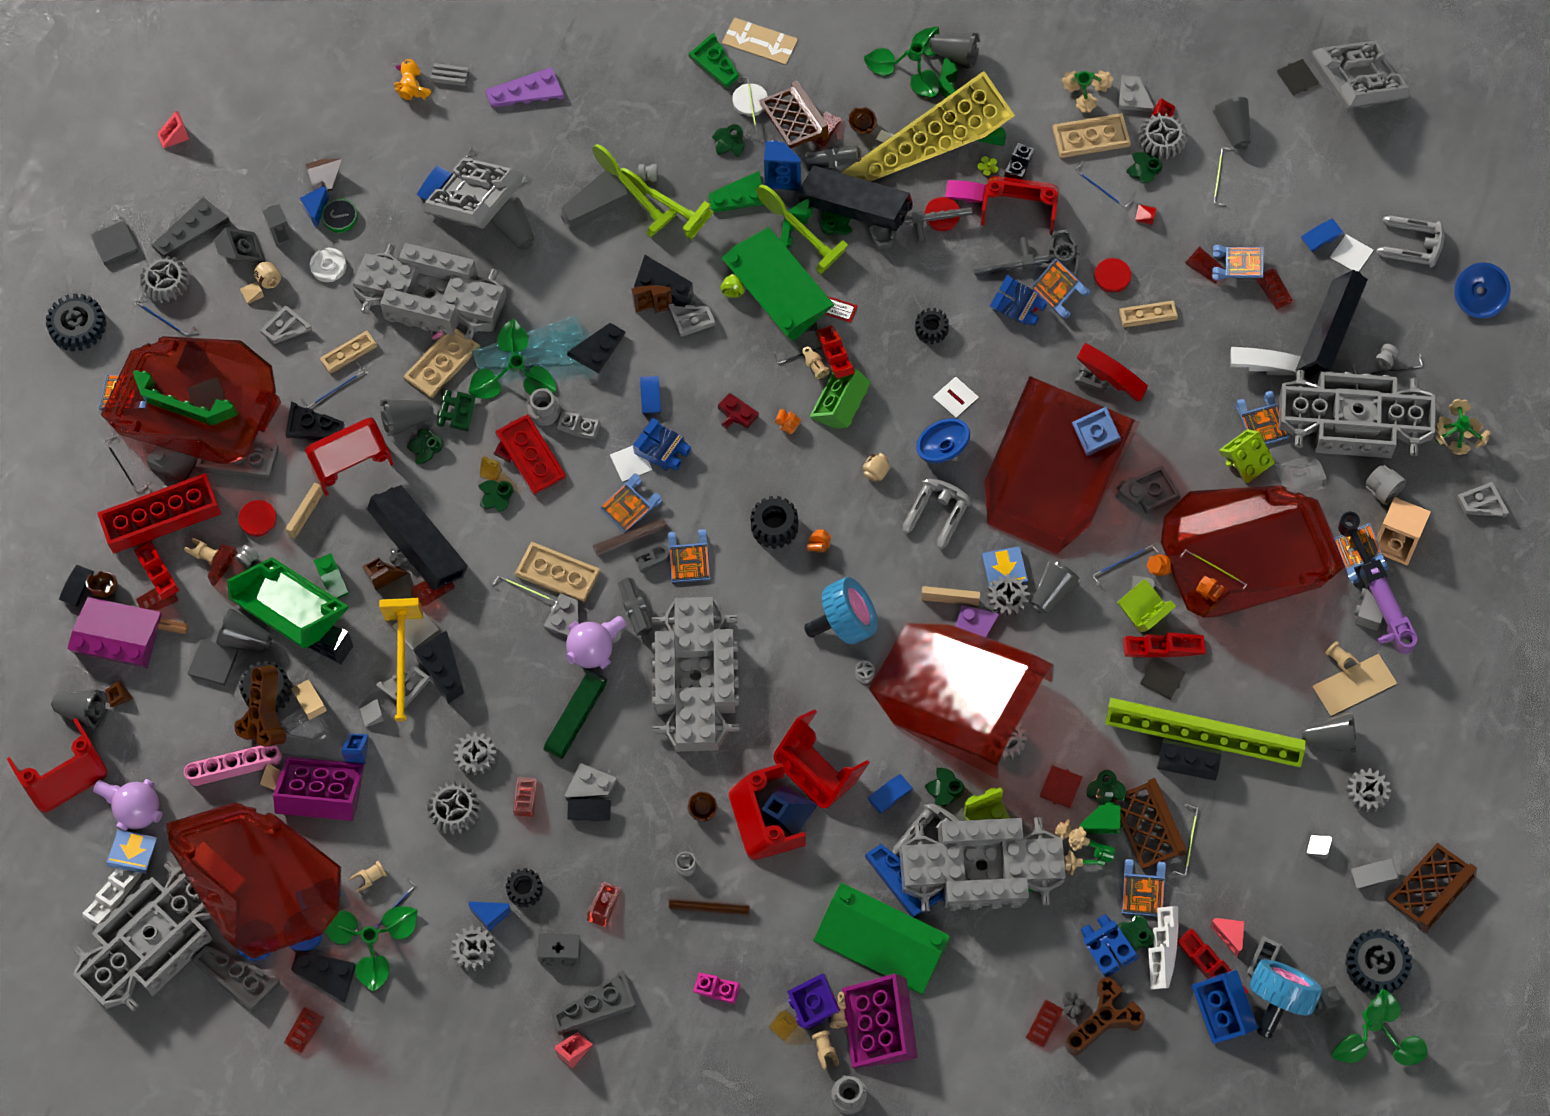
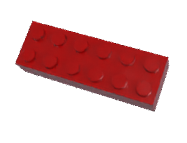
M206 473L97 512L108 546L113 554L222 514Z

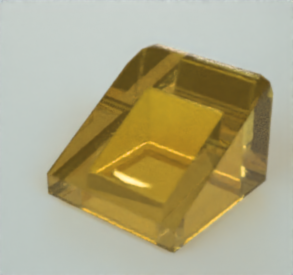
M483 456L480 476L488 480L497 481L502 472L500 462Z
M783 1010L769 1028L783 1040H786L799 1025L791 1013Z

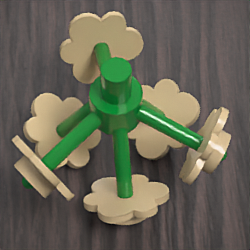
M1455 399L1452 402L1453 404L1449 405L1452 415L1459 414L1457 422L1452 423L1450 418L1441 416L1435 425L1437 428L1435 429L1437 435L1434 436L1436 442L1440 445L1444 444L1446 447L1448 445L1444 439L1450 437L1455 431L1460 432L1459 441H1452L1448 447L1449 450H1452V453L1457 455L1467 454L1471 450V447L1463 442V435L1466 438L1477 437L1478 439L1474 444L1476 448L1484 446L1490 438L1488 437L1490 434L1488 430L1484 431L1481 435L1479 434L1483 425L1478 422L1477 418L1470 419L1464 415L1466 411L1471 410V405L1468 404L1467 400Z

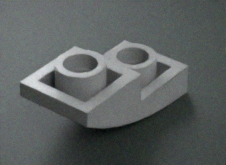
M562 412L557 429L575 436L595 440L601 423L599 420L582 418L580 414Z
M1393 859L1351 869L1357 889L1398 879Z

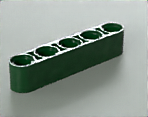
M591 670L585 674L549 735L543 748L545 752L559 759L564 758L607 684V678Z

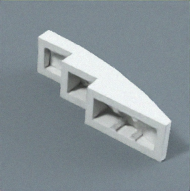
M1231 347L1230 350L1231 367H1249V371H1266L1267 375L1297 376L1295 369L1300 356L1256 348Z
M117 868L108 877V883L95 895V901L82 913V918L94 926L104 922L127 896L143 873Z
M1177 906L1157 908L1158 928H1153L1154 948H1149L1151 989H1164L1170 986L1177 951Z

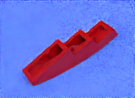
M833 325L815 330L821 348L835 377L838 379L855 374L854 368L848 359V354L843 347L842 339Z
M1087 343L1083 345L1077 359L1101 381L1107 380L1118 391L1124 390L1136 402L1142 400L1148 388L1145 382L1102 351Z
M151 540L134 550L162 600L180 591Z
M1168 632L1166 635L1146 634L1144 637L1125 636L1123 638L1125 657L1164 658L1204 655L1206 653L1204 635Z
M1190 928L1177 939L1179 947L1207 979L1232 971L1223 959L1220 960L1212 948L1202 941L1193 928ZM1243 985L1245 993L1247 994L1248 990Z

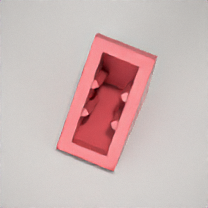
M178 111L174 112L157 133L163 148L189 140Z
M1213 919L1210 927L1233 954L1238 957L1243 947L1244 921Z
M577 1032L556 1045L554 1049L557 1057L573 1069L591 1049L593 1044Z

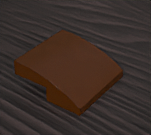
M649 285L631 289L633 306L636 313L654 308L656 314L669 310L668 304H672L670 287Z

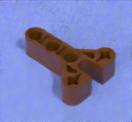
M268 665L253 668L251 673L249 709L242 719L237 720L234 725L237 736L246 740L257 739L256 744L264 747L282 745L286 741V732L281 727L275 711L278 671L275 666Z
M1104 977L1099 981L1096 991L1099 997L1097 1011L1069 1034L1065 1046L1071 1055L1082 1053L1108 1029L1128 1028L1136 1031L1142 1027L1145 1014L1134 1001L1122 1010H1117L1113 1007L1112 1003L1122 995L1123 989L1112 978ZM1103 987H1104V988L1110 987V991H1109V990L1103 991ZM1106 1013L1110 1015L1111 1019L1105 1021L1100 1015ZM1132 1017H1133V1018H1136V1017L1139 1018L1138 1021H1137V1020H1134V1021L1131 1020ZM1093 1027L1096 1033L1089 1034L1085 1028ZM1078 1040L1081 1046L1073 1047L1070 1041Z

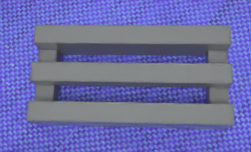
M434 63L430 79L431 82L466 86L469 68Z

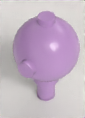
M617 616L610 622L602 624L596 622H583L579 624L577 621H574L568 626L570 633L566 640L567 661L570 664L575 663L583 668H595L598 666L602 669L606 668L611 663L609 657L613 649L612 640L615 639L619 631L626 627L625 620L621 616Z
M145 779L143 783L130 782L122 787L109 785L99 780L93 788L94 793L104 797L107 803L111 804L113 816L118 822L116 827L119 830L127 831L128 828L142 829L153 821L158 823L163 813L159 811L160 801L153 789L155 784L150 780Z

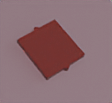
M1052 765L1040 797L1052 801L1053 804H1060L1071 808L1083 777L1069 772V769L1064 770Z

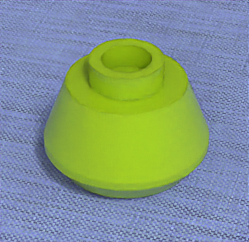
M735 274L727 276L720 285L721 292L728 297L738 298L745 292L744 284Z

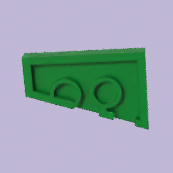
M714 32L689 53V58L723 87L728 88L739 78L738 72L725 54Z
M760 172L752 173L709 193L711 210L713 212L764 205L757 194V188L762 185Z

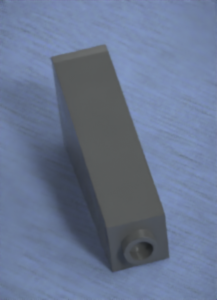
M605 170L562 206V221L573 230L628 204V192L617 175H612Z

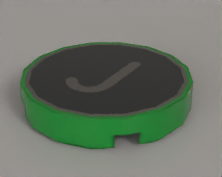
M335 199L324 206L321 218L326 228L335 233H343L349 231L356 224L358 212L351 201Z

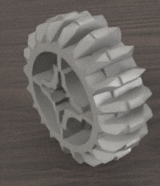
M1159 113L1157 117L1152 115L1150 119L1146 118L1145 123H1142L1139 130V143H1141L1142 149H1145L1147 154L1151 153L1152 157L1158 156L1159 160L1161 157H1165L1167 160L1169 155L1174 158L1176 154H1180L1181 150H1184L1188 139L1187 130L1184 124H1180V119L1174 120V115L1168 117L1167 113L1164 116H1161Z
M167 255L163 259L160 256L157 261L153 258L152 264L147 262L148 268H142L143 273L140 274L142 291L149 299L152 298L154 302L159 299L161 303L164 300L170 303L172 298L177 301V296L183 297L182 291H187V286L190 285V275L187 267L181 260L178 261L175 257L171 259ZM175 272L178 273V278H177V279H174V275H173V274H174ZM152 280H155V281H156V282H155V283H156V286H155V287H153V286L151 285Z
M455 781L452 786H449L446 782V788L443 789L441 786H438L439 792H432L434 798L428 799L430 804L427 805V810L429 811L427 815L428 818H432L430 822L432 825L436 824L437 830L442 828L445 834L450 830L452 835H454L455 830H458L461 834L462 828L470 829L469 823L475 825L473 818H479L477 812L481 810L478 805L480 800L476 798L477 794L475 791L471 792L470 786L465 788L464 783L457 786ZM461 797L469 801V809L461 804ZM457 806V809L450 810L451 807ZM439 807L446 811V819L439 816Z

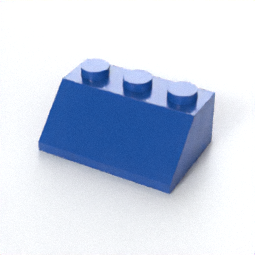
M776 140L765 142V186L771 189L797 191L801 187V159L784 142Z
M1237 969L1191 985L1213 1044L1239 1037L1258 1029Z

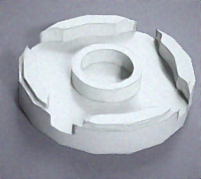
M749 83L754 115L757 116L764 112L759 100L768 96L763 87ZM744 84L733 93V106L739 114L753 117L748 84Z
M335 248L319 250L315 252L310 260L311 273L321 282L338 280L343 276L347 267L344 255Z

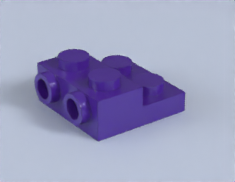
M823 973L787 991L789 995L788 1002L797 1014L795 1017L796 1022L803 1029L810 1030L825 1022V1019L841 1012L827 977Z

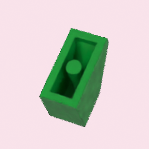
M330 553L314 560L327 593L337 599L348 595V590L332 554Z
M1116 803L1100 805L1080 824V827H1083L1086 834H1121V806Z

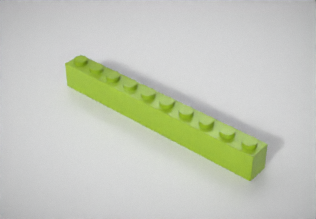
M1110 698L1105 725L1301 767L1305 752L1306 740Z

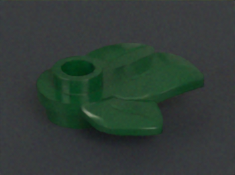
M732 124L727 128H719L713 133L712 138L717 141L716 152L718 155L730 150L736 157L741 155L744 149V142L742 140L743 130L739 125ZM733 130L737 131L735 135H731Z
M1136 152L1132 154L1135 164L1130 166L1126 172L1131 177H1139L1140 183H1149L1154 179L1155 175L1162 171V163L1158 158H1151L1147 153Z
M827 211L822 213L823 220L820 227L824 234L833 235L838 233L840 235H847L853 231L847 225L851 218Z
M422 429L418 431V438H414L408 443L407 449L417 453L416 464H423L430 461L434 453H439L442 450L443 441L439 436L434 435L431 430Z
M487 480L478 486L485 493L480 502L482 508L490 509L496 507L497 511L501 512L509 506V498L514 492L511 483ZM503 489L508 490V491L505 492V493H502V492H501Z
M937 768V779L925 785L927 792L936 796L935 804L940 806L950 804L954 798L961 797L965 791L963 782L956 779L954 773L946 768ZM957 787L958 791L953 792L951 788Z
M1103 770L1098 774L1096 780L1089 783L1087 796H1096L1097 803L1105 805V803H1111L1113 797L1124 801L1126 790L1124 784L1117 780L1113 771ZM1104 777H1110L1108 782H1103Z
M1135 914L1132 922L1125 921L1117 925L1134 951H1137L1140 947H1148L1154 941V933L1148 928V922L1143 916ZM1142 934H1147L1145 939L1140 938Z

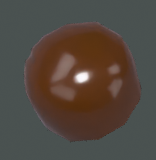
M856 107L850 112L848 122L856 133L868 134L875 129L877 118L875 113L867 107Z
M100 570L97 575L93 576L90 574L88 576L86 586L93 596L103 599L115 593L118 582L116 576L111 572Z
M697 792L690 797L687 809L689 815L694 820L705 822L715 816L718 805L716 799L710 793Z

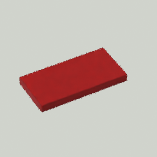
M529 414L495 431V434L533 495L566 478V474Z

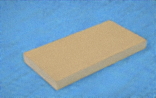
M1123 113L1052 125L1060 158L1125 148L1131 145Z
M457 328L454 330V336L449 334L442 335L403 376L405 381L430 399H433L480 349V345L477 342L465 339V334Z
M531 541L515 572V576L585 604L601 570Z

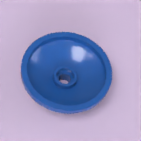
M1486 262L1475 263L1465 268L1459 274L1454 287L1455 299L1460 309L1475 318L1495 316L1505 308L1511 294V285L1506 273L1500 267ZM1478 287L1482 288V293L1480 294L1477 293Z
M955 418L935 422L919 436L916 444L918 455L922 460L929 463H943L957 457L966 448L970 440L969 427L964 421Z

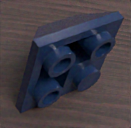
M783 785L771 795L762 808V818L779 826L790 835L799 834L816 809L817 804Z

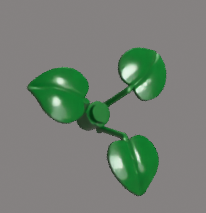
M939 27L926 28L916 33L909 50H906L896 61H894V55L890 50L879 48L864 56L865 64L873 73L887 76L893 73V65L898 64L904 57L908 56L910 60L917 61L919 73L911 77V89L920 96L933 98L939 91V80L932 70L928 69L921 72V57L923 53L927 56L936 55L929 48V42L935 34H940Z
M511 319L502 327L497 339L501 351H511L512 356L508 361V366L497 377L489 369L483 368L476 371L471 378L468 389L469 394L475 395L476 398L491 399L501 391V384L497 380L508 370L514 372L523 371L524 375L527 376L523 381V387L530 396L535 390L547 388L554 393L556 385L551 374L541 366H533L529 373H527L526 367L523 366V356L516 352L525 350L528 346L529 338L515 319Z
M407 906L389 909L382 917V924L386 929L376 930L374 927L368 926L362 931L354 932L357 929L358 922L356 917L348 911H337L323 915L322 925L326 935L336 944H348L351 941L352 935H361L363 942L369 945L371 958H361L356 964L355 973L363 985L371 991H376L385 983L390 971L386 957H374L373 945L378 941V934L389 931L394 939L403 940L408 938L415 929L418 911Z
M1382 989L1362 1013L1365 1024L1362 1026L1364 1029L1363 1039L1359 1034H1351L1345 1037L1333 1049L1331 1057L1345 1063H1355L1362 1060L1368 1053V1047L1365 1044L1367 1042L1368 1029L1373 1032H1378L1381 1029L1384 1031L1395 1047L1398 1048L1393 1053V1057L1401 1065L1409 1066L1421 1062L1426 1058L1428 1049L1425 1041L1417 1036L1404 1039L1400 1045L1385 1028L1384 1022H1393L1399 1017L1401 1007L1391 993Z

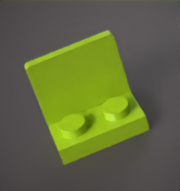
M1247 429L1219 450L1222 457L1233 460L1245 483H1249L1275 463L1259 431Z
M1146 579L1139 582L1117 601L1119 607L1140 633L1150 630L1176 607L1172 600L1164 602Z
M1002 787L998 789L991 788L981 796L974 795L968 798L964 806L965 819L1010 818L1002 803Z

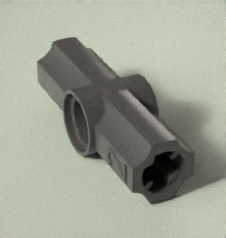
M859 145L841 148L840 146H832L824 150L807 152L805 160L809 168L813 166L832 168L845 163L860 162L862 153Z
M633 578L622 579L618 583V587L624 600L625 611L628 618L631 619L636 635L644 636L652 631L644 600L639 595Z

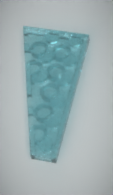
M576 315L527 332L529 338L528 346L522 352H516L523 356V366L526 368H532L533 366L583 365L568 357L567 352L586 338ZM498 343L472 351L478 370L483 368L489 370L505 369L512 356L511 351H501Z

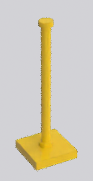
M418 598L379 600V607L384 620H397V715H395V721L399 722L406 721L405 620L423 619V609Z

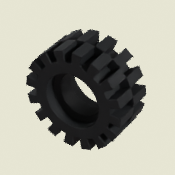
M927 308V312L922 310L921 314L917 315L915 331L921 341L924 339V343H928V340L931 341V344H934L935 340L939 343L940 339L943 341L945 336H947L949 320L945 313L942 315V310L939 309L936 312L937 308H933V311ZM934 321L939 324V328L937 330H928L925 328V324Z
M523 868V871H520V869H517V873L512 872L511 877L507 878L506 892L514 905L518 904V907L525 905L526 908L529 907L528 904L533 906L536 900H540V895L542 896L543 885L539 875L534 873L533 870L530 869L528 871L527 868ZM528 881L532 884V889L528 894L523 895L517 892V886L520 882Z

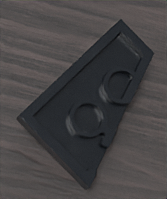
M609 323L567 352V356L599 374L625 336L626 331Z
M297 950L291 970L345 1003L356 964Z

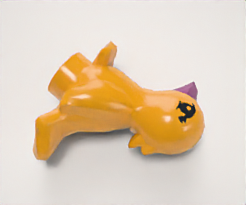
M406 59L401 64L395 66L403 76L400 82L394 83L395 91L400 97L405 100H411L414 96L425 100L431 95V90L421 87L415 78L420 76L421 72L416 61Z

